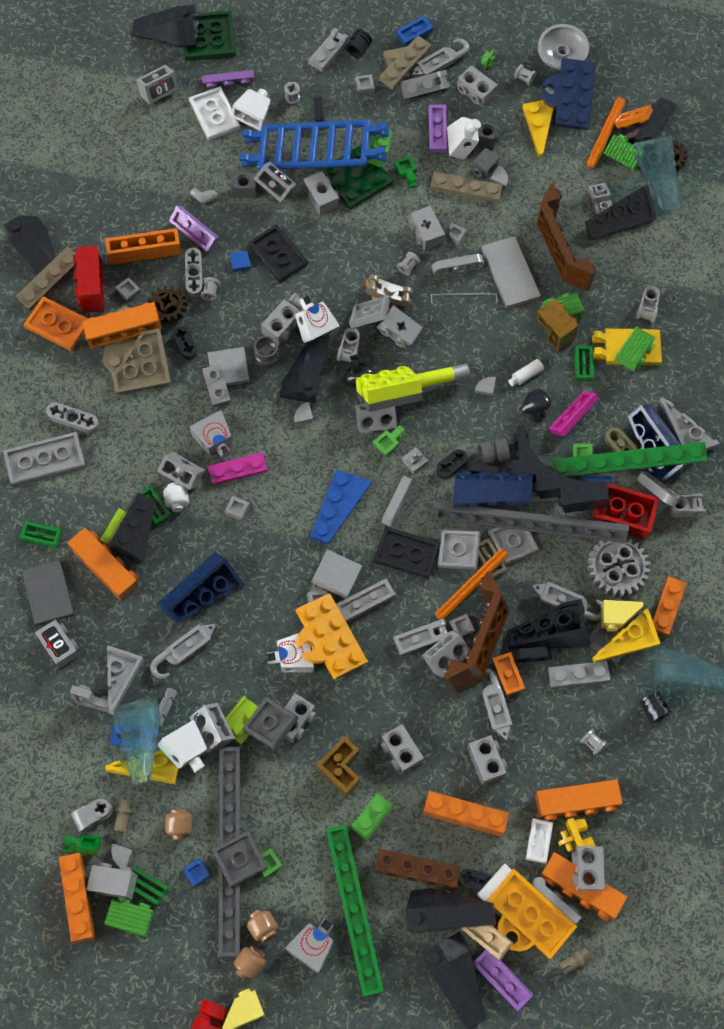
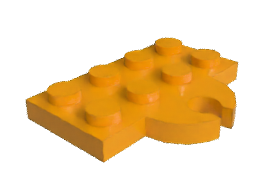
M330 593L295 610L305 627L296 638V648L300 649L304 643L309 644L312 648L311 652L306 651L301 655L304 660L314 664L324 662L333 679L368 662Z
M515 869L509 872L486 900V902L494 903V909L501 915L497 922V930L504 936L508 932H513L517 937L516 942L509 948L511 951L520 952L528 950L534 945L548 959H551L577 928L568 917Z

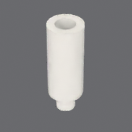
M536 359L513 373V378L508 380L511 386L515 384L521 385L542 372L544 367L540 360Z

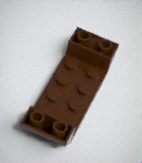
M554 183L550 184L540 204L536 223L563 282L584 291H589L593 283L594 274L596 273L593 263H590L589 258L575 261L574 254L570 253L568 241L562 235L561 225L555 220L559 209V202L562 198L559 189H556Z
M488 571L485 577L481 579L479 585L488 603L487 613L481 619V628L474 637L472 651L467 654L466 663L451 660L450 665L446 667L444 672L446 681L455 693H459L483 681L510 611L491 572Z

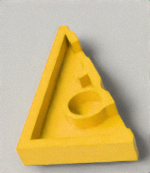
M543 100L522 105L538 158L542 157L553 112V108L546 105Z
M645 609L604 648L598 651L592 658L593 663L659 646L660 641L649 609Z
M159 750L155 753L135 756L128 761L120 762L119 760L105 766V771L176 784L179 768L162 750Z

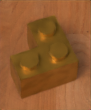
M553 299L537 311L536 319L548 332L547 340L557 352L575 340L578 322L566 312V308L562 303H558Z
M344 736L316 765L317 771L345 798L360 784V777L348 767L359 756V749Z

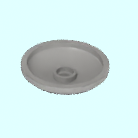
M558 24L549 27L541 34L538 42V53L548 66L560 70L562 58L585 61L589 53V41L586 35L577 27L568 24Z

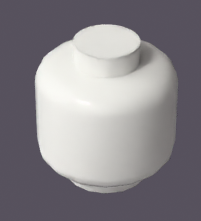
M176 482L168 484L164 489V505L168 509H171L173 512H181L183 508L188 506V489Z

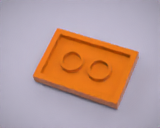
M42 297L24 323V328L72 352L84 334L82 321L88 320V318L50 299Z

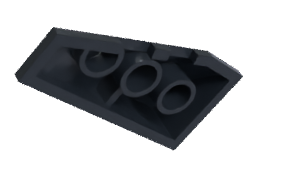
M194 5L176 6L134 19L132 35L147 40H159L164 44L166 42L171 43L176 47H195L200 17Z
M661 97L651 105L653 112L649 120L644 123L637 122L628 128H623L620 134L629 138L627 142L631 144L637 142L644 146L643 150L646 151L645 156L647 157L652 144L656 142L677 104Z
M18 216L4 224L8 238L37 275L55 259L47 228L37 216Z
M319 336L306 343L283 379L280 398L316 404L330 337Z
M582 599L561 603L556 606V609L548 613L546 611L541 613V617L533 621L527 620L508 630V648H573L591 644L589 626Z
M431 888L412 890L410 892L406 907L408 932L416 934L496 925L494 903Z
M461 931L420 953L432 976L466 1029H470L485 1020L486 1016L481 993L479 992L472 951Z

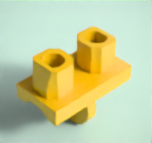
M574 818L567 820L565 825L569 836L566 830L562 831L563 840L558 842L559 846L565 845L568 852L573 851L577 846H595L592 837L583 840L580 837L579 833L588 830L585 819L574 820Z

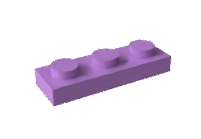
M254 71L202 76L203 86H207V88H215L217 84L232 86L234 82L249 84L251 80H254Z
M429 105V153H447L446 105Z
M176 206L169 221L206 252H211L219 237L182 206Z
M485 950L473 962L474 966L517 1011L533 996V993L513 972L488 950Z

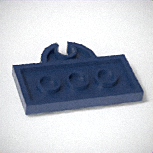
M562 58L560 74H553L543 82L542 88L551 87L554 90L553 94H549L546 91L541 92L544 103L556 109L554 126L589 130L596 62Z

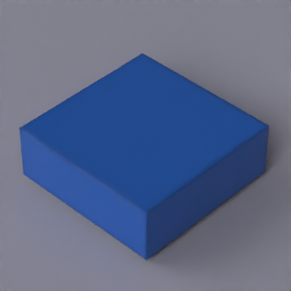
M247 251L230 253L233 272L251 269Z
M200 858L182 869L193 888L211 877V874Z

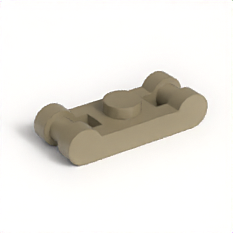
M374 274L369 276V285L366 288L368 295L376 298L388 296L390 303L402 307L410 306V297L413 293L411 287L398 286L381 280Z

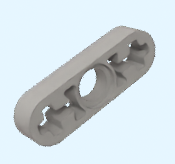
M189 248L185 252L186 291L193 298L199 297L203 291L202 256L197 248ZM192 254H195V263H192ZM193 269L199 271L196 276H191L189 272ZM192 282H196V291H192Z
M481 254L437 261L432 264V270L436 277L481 269L484 266V261Z
M56 402L49 404L46 409L49 419L54 422L87 433H94L99 428L97 417L81 410ZM56 409H58L59 413H55V415H53L52 411H56ZM76 414L78 416L76 421H68L69 415ZM91 421H93L94 425H90L89 427H87V424L85 422L90 423Z
M641 471L637 481L663 502L676 506L680 496L653 475Z
M406 476L402 477L382 518V524L389 527L392 526L412 485L413 479Z

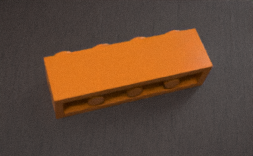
M177 228L105 238L110 265L182 255Z
M154 302L144 303L141 306L126 308L114 313L110 312L103 316L91 317L88 320L82 321L90 349L137 337L143 331L158 328L162 330L159 314Z
M83 528L67 542L69 548L122 601L139 586L137 583L138 577L132 570L127 571L124 568V562L118 556L115 558L111 554L112 550L105 543L102 545L98 541L99 537L94 531L91 530L89 532L86 528Z
M618 779L541 790L535 794L539 819L545 818V821L557 820L558 816L564 815L565 818H574L578 816V813H585L586 816L594 815L599 810H605L606 813L615 812L623 804Z
M429 791L423 815L502 837L509 813Z
M554 852L540 875L545 880L546 885L552 888L554 886L561 889V894L571 899L574 897L579 900V905L587 910L592 908L598 912L597 916L601 919L613 921L617 917L627 896L606 883L605 889L602 892H576V886H573L572 875L576 873V865H573L572 862ZM583 875V881L587 885H592V877L590 875Z
M80 853L59 857L71 942L79 944L96 940L89 892L86 890L87 879L83 856Z

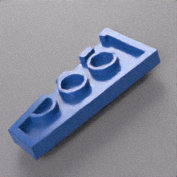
M336 470L310 539L329 545L343 522L349 517L366 490L369 489L372 481Z

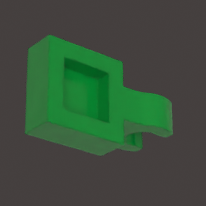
M411 156L395 160L394 166L400 178L406 177L409 187H416L415 181H417L415 173H417V168Z
M82 834L80 838L69 835L65 836L63 843L69 845L64 846L63 852L72 853L76 850V853L86 856H97L101 845V837Z

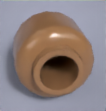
M171 809L170 813L165 816V832L168 835H172V838L175 840L185 839V835L192 832V815L187 812V809Z
M256 910L249 916L250 920L247 923V928L255 941L266 943L277 935L278 924L269 911L261 912Z
M254 946L250 948L244 947L234 961V966L237 969L236 974L245 980L247 977L251 979L256 978L265 966L264 953Z

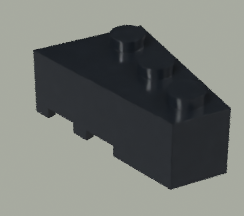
M139 492L135 494L106 545L137 564L143 563L145 561L155 502Z

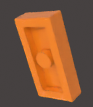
M651 105L620 114L615 121V125L618 129L621 127L628 128L637 122L644 123L649 120L653 109Z
M509 652L492 658L505 696L524 691L525 687L512 653Z

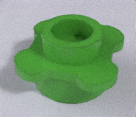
M494 50L491 53L486 51L482 57L481 64L485 65V70L488 66L491 67L496 60Z

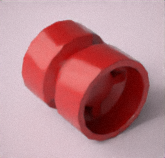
M202 999L198 1009L200 1015L195 1017L191 1029H221L219 1023L224 1021L228 1009Z

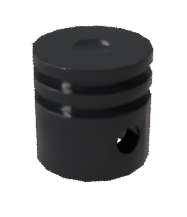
M356 29L345 44V49L349 55L359 59L371 45L373 39L365 30Z
M656 691L639 701L651 723H655L672 713L666 700L663 699V695H660V691Z

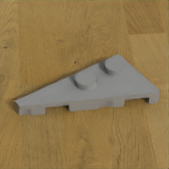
M664 397L660 398L659 403L679 444L705 442L706 451L719 446L718 440H713L690 417L676 410L673 403Z
M111 646L107 647L108 712L114 715L140 669L143 657Z

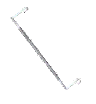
M497 293L431 294V305H432V295L444 296V295H488V294H496V303H498V299H497Z

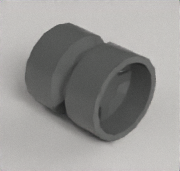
M271 336L259 337L254 344L255 360L260 367H274L279 361L278 343Z
M505 438L494 439L493 443L490 441L478 443V453L482 464L493 465L495 461L498 463L510 461L509 448Z

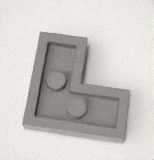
M72 685L70 694L75 703L109 713L108 697H95L93 692L90 691L91 688L85 685H79V687Z

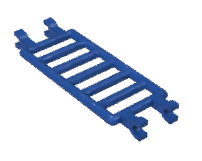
M370 120L268 124L262 126V131L243 129L242 136L245 137V143L260 141L259 154L249 155L247 153H240L239 155L242 167L257 164V168L261 170L266 164L265 155L268 132L278 131L275 162L272 163L278 169L365 166L368 159L387 161L385 147L369 149L370 135L389 137V129H387V122L371 125ZM354 127H364L361 159H350ZM336 128H346L343 160H333ZM312 129L309 161H299L302 130ZM319 129H329L326 160L316 161ZM295 130L292 161L282 162L285 131Z

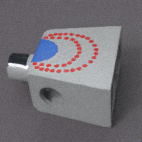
M221 410L190 426L192 437L209 455L218 451L221 458H225L231 454L228 445L233 443L232 436Z
M323 919L317 928L309 923L287 945L285 950L319 974L334 943L327 936L334 925L326 919Z

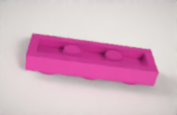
M583 391L548 428L550 432L563 437L568 434L571 428L582 419L583 415L594 406L599 399L597 394Z
M263 453L208 466L212 485L268 472Z

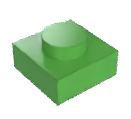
M573 444V457L593 454V444Z
M271 848L261 854L268 869L261 872L265 878L283 867Z

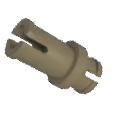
M118 799V807H115V812L117 813L113 831L127 832L128 817L132 811L130 809V800Z
M584 948L580 952L578 950L575 951L573 956L558 963V965L562 969L563 974L567 975L580 966H586L585 963L591 961L592 957L589 955L588 950Z

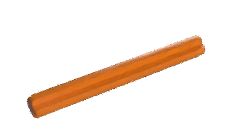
M618 97L587 160L588 167H596L614 129L615 121L625 105L624 98Z
M500 548L435 612L437 619H445L480 585V581L485 577L486 572L492 573L508 557V553Z

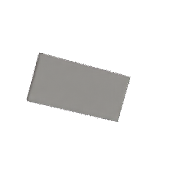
M515 236L481 247L506 309L540 299L541 295Z
M77 432L3 450L11 486L86 467Z

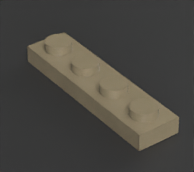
M417 36L380 75L379 81L393 90L430 50L431 44Z
M434 171L430 189L499 203L503 185Z
M67 246L16 295V298L30 310L75 267L73 255L76 254Z

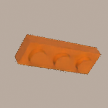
M667 577L653 618V624L657 633L669 636L686 582Z

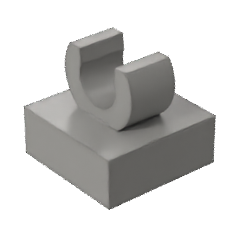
M416 447L401 459L413 474L428 463L427 458Z

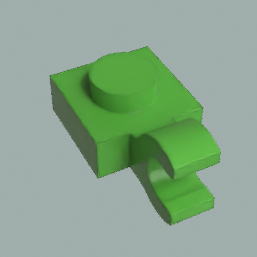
M400 425L392 433L386 430L373 441V445L387 457L399 446L397 440L405 435V430Z

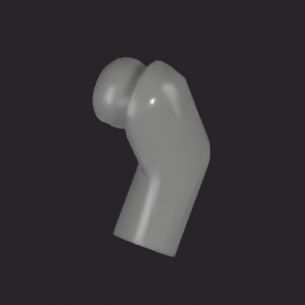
M193 188L190 192V195L202 204L212 202L217 198L215 190L200 192Z

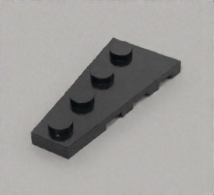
M648 184L586 220L585 225L589 239L657 219Z

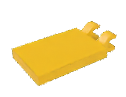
M605 328L604 333L594 331L592 343H605V349L595 347L593 359H605L608 365H622L615 361V358L634 329ZM642 329L655 337L653 342L655 347L650 354L646 353L644 356L646 360L643 365H661L660 330Z

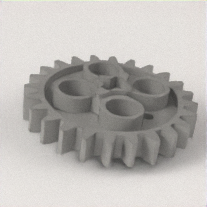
M632 538L626 543L606 540L604 542L600 540L599 546L594 545V551H590L589 556L591 558L587 560V563L590 565L587 567V571L592 572L589 574V578H595L592 584L599 583L598 590L605 588L606 595L609 591H612L613 597H615L616 593L623 597L625 592L630 596L632 590L637 593L638 587L643 588L644 582L649 578L647 575L650 573V569L647 567L650 566V562L645 561L648 555H642L644 548L638 549V542L634 545L631 544ZM620 552H625L628 555V557H622L620 555ZM602 558L609 559L610 563H604ZM627 569H632L635 575H630ZM609 575L616 576L618 580H611L609 578Z

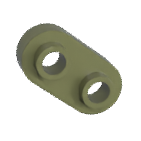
M614 427L606 432L605 442L614 452L637 450L636 445L621 429ZM611 437L617 438V441H613Z

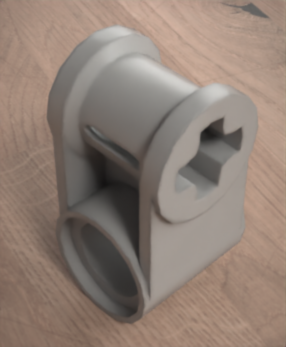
M648 286L645 288L636 319L642 318L650 320L651 323L655 322L660 291L657 287Z
M356 328L345 330L339 347L337 362H350L351 355L357 354L358 356L360 332ZM354 337L356 340L350 341L348 338Z
M700 493L679 495L680 499L677 505L681 509L671 505L667 507L668 514L673 518L700 517L706 514V509H704L702 502L704 497Z
M97 799L71 813V816L79 833H84L111 817L113 808L105 799ZM101 805H103L104 807H106V808H104V811H105V812H104L103 814L100 813V812H98V811H100V806H101Z

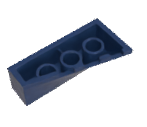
M652 404L640 405L628 416L636 438L639 439L642 446L641 449L680 445ZM693 463L649 468V471L654 477L665 484L684 473Z
M462 471L456 473L453 508L460 507V504L468 503L469 507H477V504L484 502L489 506H496L504 501L506 505L532 504L533 476L527 473L509 475L506 472L490 474L489 472L471 474L469 471Z
M214 552L157 604L168 618L179 623L199 612V609L215 603L214 601L218 598L231 594V591L241 588L245 584L227 559Z

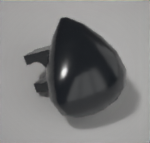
M357 354L350 356V367L342 378L346 385L357 388L356 378L364 374L373 375L376 373L372 366L360 362Z
M539 388L533 389L525 397L521 412L530 414L532 421L537 423L539 422L537 419L538 413H540L542 418L547 417L545 410L551 406V398L544 390Z

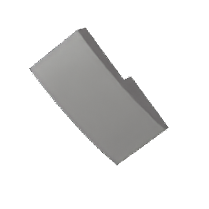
M606 183L588 187L596 214L613 205Z

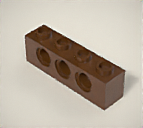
M379 849L374 873L455 891L461 866Z

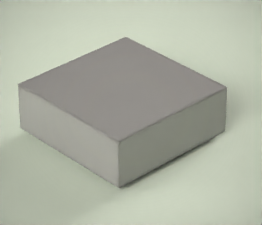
M372 74L355 77L358 94L375 92Z
M129 277L115 287V291L126 302L141 292L140 288Z
M232 496L224 513L242 521L250 503Z
M467 614L449 621L453 632L460 634L462 638L475 633V629Z

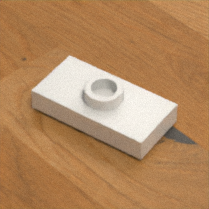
M532 819L525 860L542 864L547 863L553 822Z

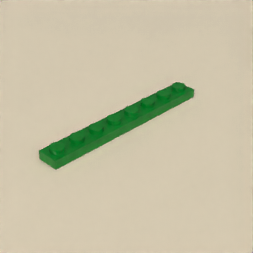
M705 442L552 459L553 471L562 476L576 477L707 462Z
M346 825L326 829L362 995L366 997L383 993L384 989Z

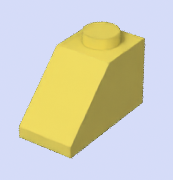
M604 600L601 605V628L611 632L622 629L641 611L643 602Z
M246 989L238 993L239 997L234 999L222 1029H237L265 1017L255 990Z

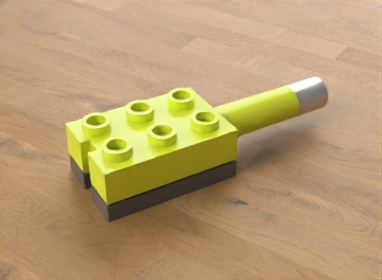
M467 364L415 374L409 367L401 366L392 371L382 370L373 375L364 374L356 378L358 400L365 405L369 412L422 401V388L469 378L470 370Z

